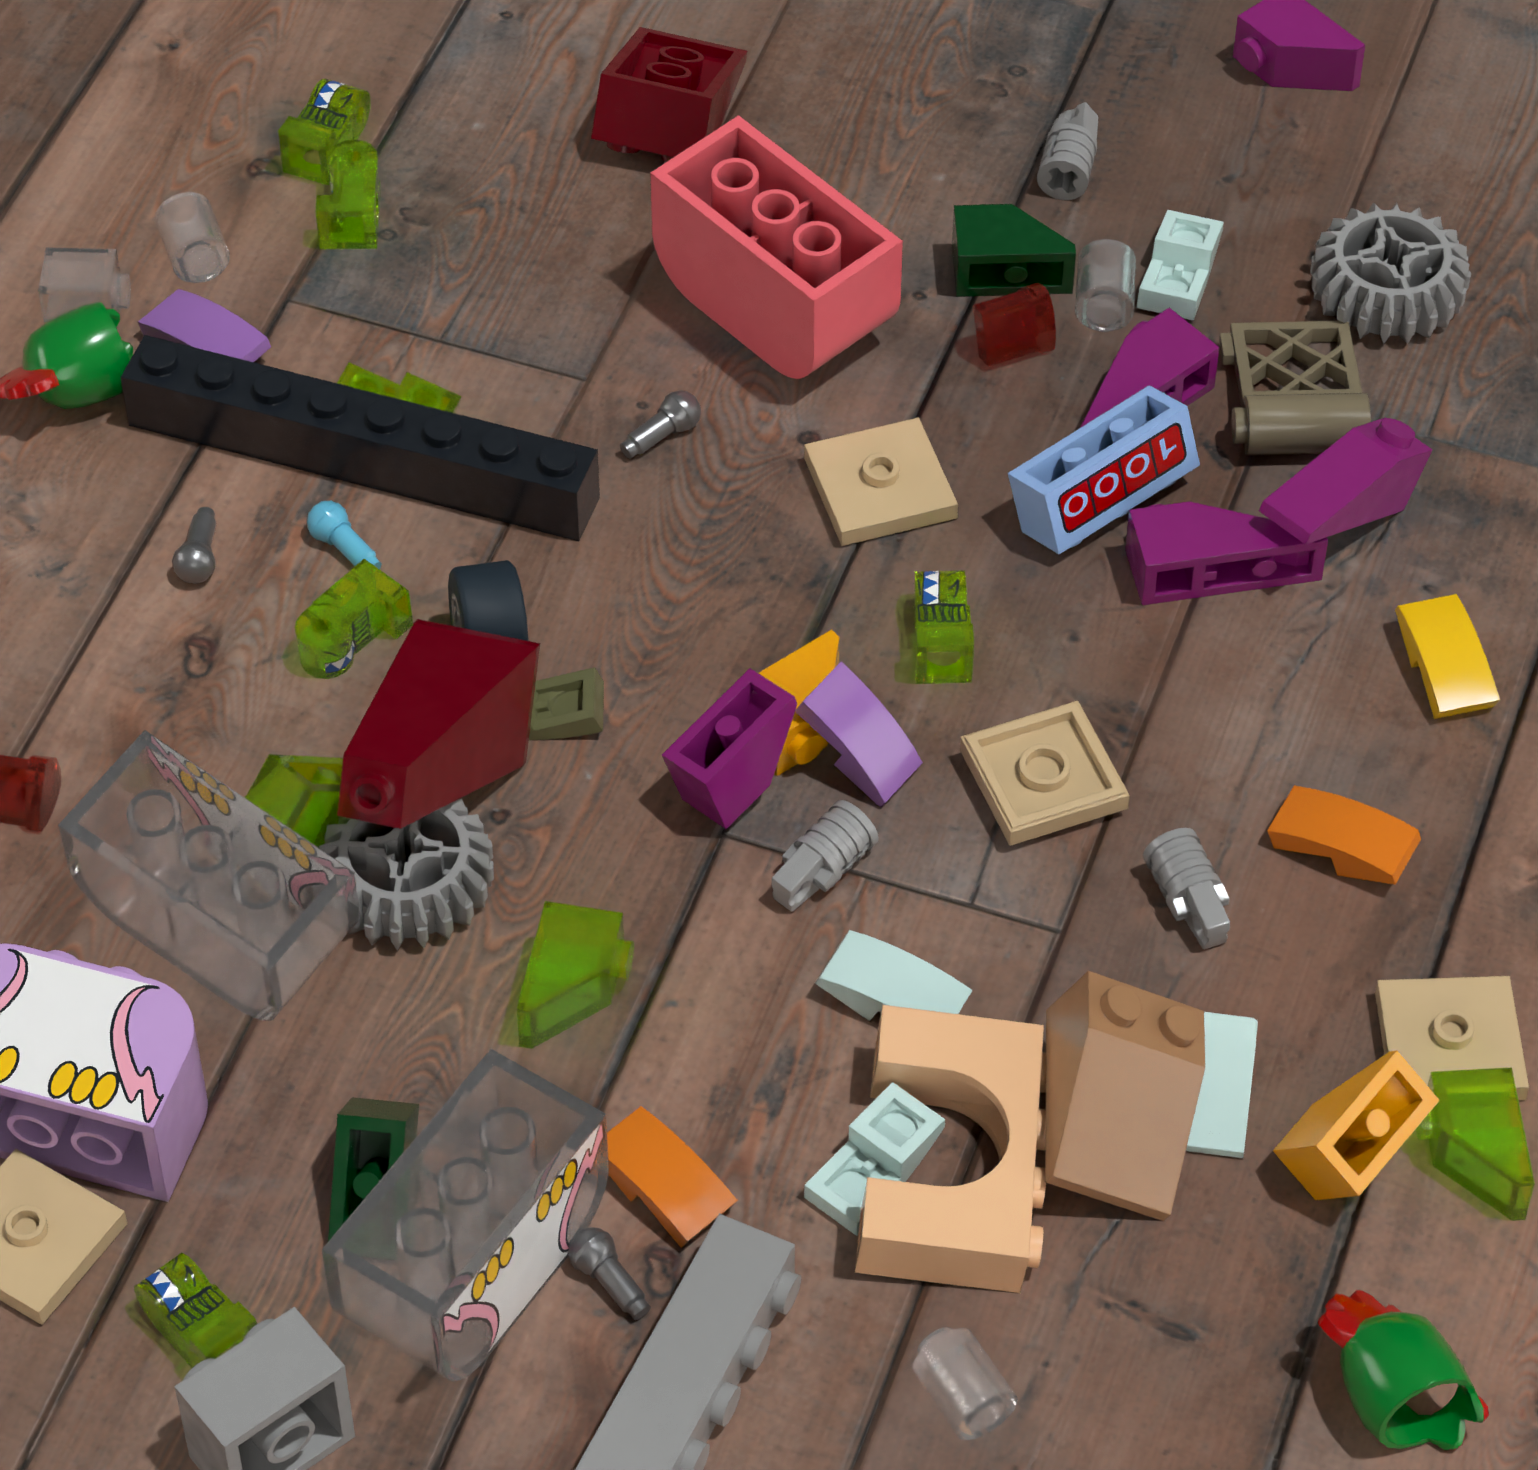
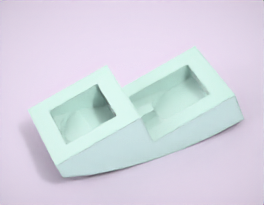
M1167 210L1155 237L1152 260L1140 285L1136 308L1162 313L1170 307L1182 318L1194 320L1213 266L1224 222Z
M851 930L844 936L815 982L819 987L868 1021L878 1011H882L883 1005L959 1014L972 992V989L917 956L884 941Z
M892 1082L849 1125L848 1142L804 1185V1198L857 1236L867 1177L906 1182L944 1129L945 1119Z

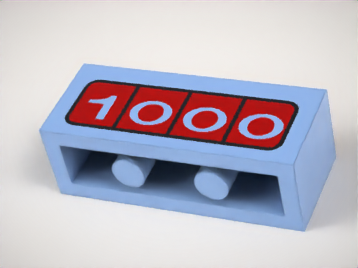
M1149 385L1007 474L1022 532L1057 554H1061L1067 549L1078 545L1084 538L1114 519L1124 516L1130 509L1160 490L1173 485L1179 478L1200 466L1188 406Z

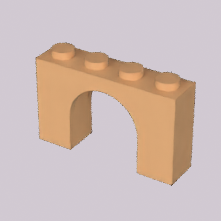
M889 1005L882 1006L875 1041L870 1098L876 1099L893 1082L924 1105L944 1107L962 1113L979 1124L990 1136L997 1149L1000 1162L982 1178L958 1186H934L867 1177L860 1213L855 1273L1020 1293L1027 1267H1039L1043 1245V1227L1031 1224L1032 1208L1042 1209L1046 1190L1045 1167L1035 1166L1036 1150H1046V1109H1039L1040 1093H1046V1052H1042L1044 1025Z

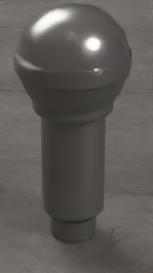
M682 390L671 392L665 396L661 407L657 410V414L628 434L627 440L620 444V449L624 455L631 459L636 454H643L671 432H683L695 427L701 416V406L698 400L691 393Z
M200 507L197 514L192 518L187 541L173 555L172 564L174 572L180 579L188 583L197 584L204 582L215 570L216 561L212 553L211 543L216 520L215 512L209 507Z
M589 1227L580 1230L572 1238L569 1246V1258L573 1267L584 1274L590 1275L592 1278H597L623 1312H628L634 1320L642 1318L649 1312L651 1306L646 1302L644 1292L619 1263L612 1236L601 1228Z

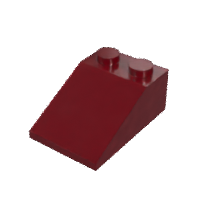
M639 27L601 73L591 139L607 142V147L617 152L637 153L643 150L661 154V158L665 162L669 161L722 126L746 63L748 51Z

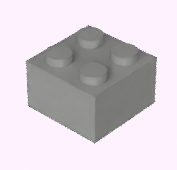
M295 1307L276 1319L261 1321L245 1335L242 1342L216 1359L209 1358L199 1362L186 1374L182 1382L174 1386L189 1457L200 1470H307L355 1437L345 1365Z

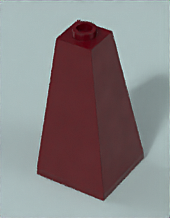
M417 619L413 623L343 754L337 816L401 829L522 767L527 760L540 643Z

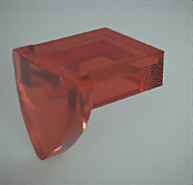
M1034 283L1021 287L1015 293L973 305L979 358L988 367L1035 352L1043 354L1055 349L1056 323L1054 308L1050 294L1042 284Z
M0 755V823L25 826L26 830L42 832L54 811L61 788V768L56 757L33 755L26 759Z

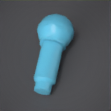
M331 500L321 501L313 506L307 517V528L310 535L317 540L334 545L358 570H363L368 576L377 573L382 564L376 558V552L351 528L346 509L339 503Z

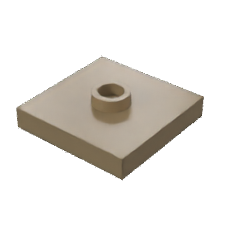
M919 417L804 444V459L841 546L958 518V503Z
M1079 701L961 736L960 751L1009 846L1128 809L1130 795Z
M1510 976L1377 980L1375 997L1384 1055L1389 1051L1397 1050L1440 1100L1438 1103L1526 1100L1529 1083Z
M15 1149L0 1166V1301L43 1325L127 1225L125 1211Z

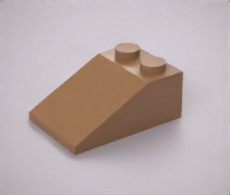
M1087 971L1046 1010V1183L1164 1221L1171 1215L1205 1071L1203 1010L1091 971Z

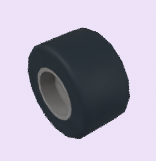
M510 561L459 566L451 570L448 580L451 626L529 641L521 583L516 568Z

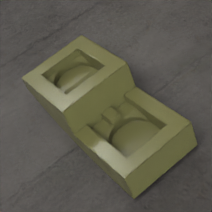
M595 667L536 681L529 741L561 739L603 732L604 681Z

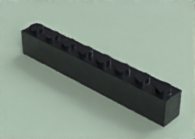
M144 335L121 375L129 426L575 541H580L600 499L598 449L148 335Z

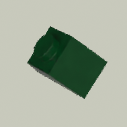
M1013 204L954 205L952 254L956 297L1073 294L1076 247L1074 243Z
M352 1097L337 1114L327 1249L396 1256L398 1254L415 1168L419 1104Z

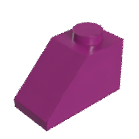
M1262 0L1237 16L1233 58L1239 61L1246 70L1256 74L1271 87L1353 91L1360 86L1365 44L1306 0Z
M749 668L662 754L682 800L727 829L770 786L797 707L795 697Z

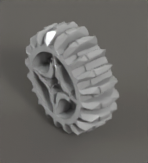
M1397 202L1391 210H1381L1375 203H1372L1365 214L1351 208L1345 219L1333 218L1328 231L1321 232L1310 267L1314 299L1321 301L1323 315L1337 316L1336 319L1343 323L1349 321V326L1357 327L1360 339L1368 333L1378 334L1383 344L1390 336H1399L1408 344L1415 332L1430 338L1436 326L1448 327L1454 314L1460 312V308L1465 302L1466 291L1469 288L1471 277L1467 246L1459 244L1457 230H1443L1441 217L1424 219L1420 207L1411 213L1400 211Z
M462 798L401 829L341 816L338 818L339 824L327 825V831L324 835L325 844L319 846L320 851L351 872L354 888L351 884L335 886L331 878H318L320 892L324 893V898L327 899V907L332 913L333 918H343V925L347 927L349 934L364 929L365 937L368 938L371 945L375 944L383 936H389L391 943L397 951L404 938H416L419 944L425 948L429 940V934L437 932L450 940L451 933L454 930L453 922L470 926L474 916V908L485 907V901L488 898V887L492 886V881L494 880V864L491 861L493 859L492 842L488 839V834L484 833V825L480 821L479 815H468V809L465 807Z

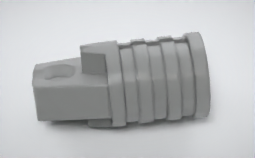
M1086 102L1077 105L1073 110L1061 113L1054 121L1047 135L1037 174V182L1044 193L1055 199H1076L1083 195L1088 187L1097 151L1098 115Z
M836 801L829 808V812L821 816L817 824H813L806 831L805 835L800 836L782 855L784 865L772 877L771 885L774 900L793 912L819 889L826 892L842 878V874H845L852 868L853 863L858 862L865 855L866 851L871 850L878 843L877 830L865 813L848 801Z
M1178 828L1158 836L1145 848L1143 859L1147 867L1152 870V875L1156 883L1159 884V889L1166 899V904L1175 920L1185 919L1203 950L1226 943L1228 938L1227 932L1230 929V920L1223 906L1228 905L1230 899L1219 876L1214 873L1215 870L1210 860L1207 859V854L1200 844L1196 832L1191 828Z

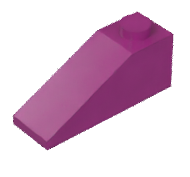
M1170 307L1151 320L1138 323L1125 337L1081 427L1149 385L1186 406L1190 405L1215 388L1219 347Z
M1385 417L1354 427L1264 499L1259 512L1304 544H1309L1401 512L1405 509L1433 449L1415 438V432L1411 427L1396 419Z
M1189 501L1167 505L1155 504L1145 508L1129 510L1125 551L1141 604L1149 605L1320 581L1323 576L1328 538L1304 544L1271 519Z

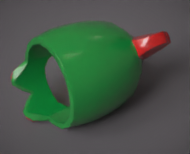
M98 301L79 306L47 321L31 333L26 340L23 348L22 366L0 378V399L8 398V400L38 395L47 403L63 409H70L100 403L122 394L121 375L133 356V346L131 343L121 340L116 327L120 322V314L113 308H105L103 303Z
M1356 1290L1350 1297L1336 1293L1325 1305L1326 1311L1319 1318L1318 1324L1333 1341L1342 1347L1340 1365L1345 1387L1354 1410L1365 1428L1386 1447L1404 1449L1431 1442L1444 1450H1456L1464 1442L1466 1432L1465 1420L1483 1423L1488 1418V1406L1477 1395L1464 1366L1442 1334L1426 1317L1401 1312L1394 1305L1390 1304L1384 1307L1372 1295L1362 1290ZM1441 1384H1458L1453 1398L1442 1409L1432 1415H1418L1406 1405L1409 1399L1427 1389Z

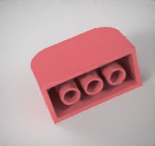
M739 115L650 172L652 237L658 258L668 277L686 299L779 373L794 379L805 378L895 316L898 312L901 301L903 241Z

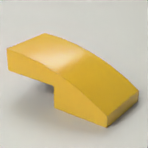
M1457 594L1398 605L1395 612L1411 668L1418 666L1420 668L1434 719L1491 708L1498 703L1500 698L1486 655L1472 621Z

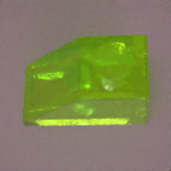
M269 754L244 799L320 850L319 846L325 844L324 835L327 831V825L339 824L337 812L343 758Z
M545 901L516 1009L519 1047L533 1049L612 1004L617 979H629L634 955V941L624 940L623 913Z
M1512 1067L1430 1072L1428 1087L1440 1101L1416 1128V1134L1419 1140L1429 1141L1433 1166L1511 1221L1525 1220L1535 1182Z

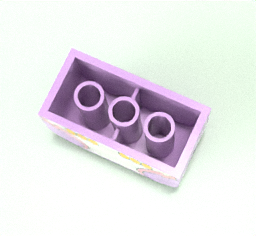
M0 944V1158L7 1159L15 1149H18L60 1174L169 1202L202 1129L208 1108L195 1026L189 1006L173 988L160 981L143 977L126 967L115 966L108 968L88 963L59 950L46 952L17 944Z

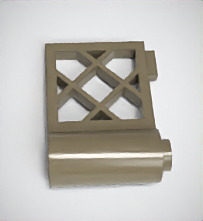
M1340 321L1231 323L1230 333H1220L1219 345L1223 365H1234L1241 407H1233L1232 440L1234 444H1243L1245 455L1321 454L1352 428L1371 422L1369 398L1367 393H1362L1349 321L1346 323ZM1312 342H1337V348L1326 356L1310 348L1308 345ZM1267 343L1275 347L1276 350L1265 357L1247 347L1246 344ZM1293 357L1310 368L1301 375H1297L1281 365ZM1327 376L1345 386V389H1323L1314 383ZM1267 377L1282 385L1283 388L1275 391H1254L1253 386Z

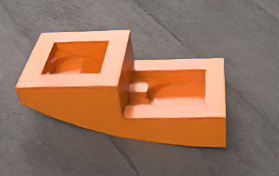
M1296 785L1291 789L1267 830L1274 849L1331 857L1337 876L1396 885L1421 840L1418 829L1379 809L1337 794Z
M642 1106L605 1134V1139L600 1144L596 1156L598 1163L630 1202L639 1196L680 1248L712 1224L719 1213L723 1215L738 1201L717 1175L685 1142Z

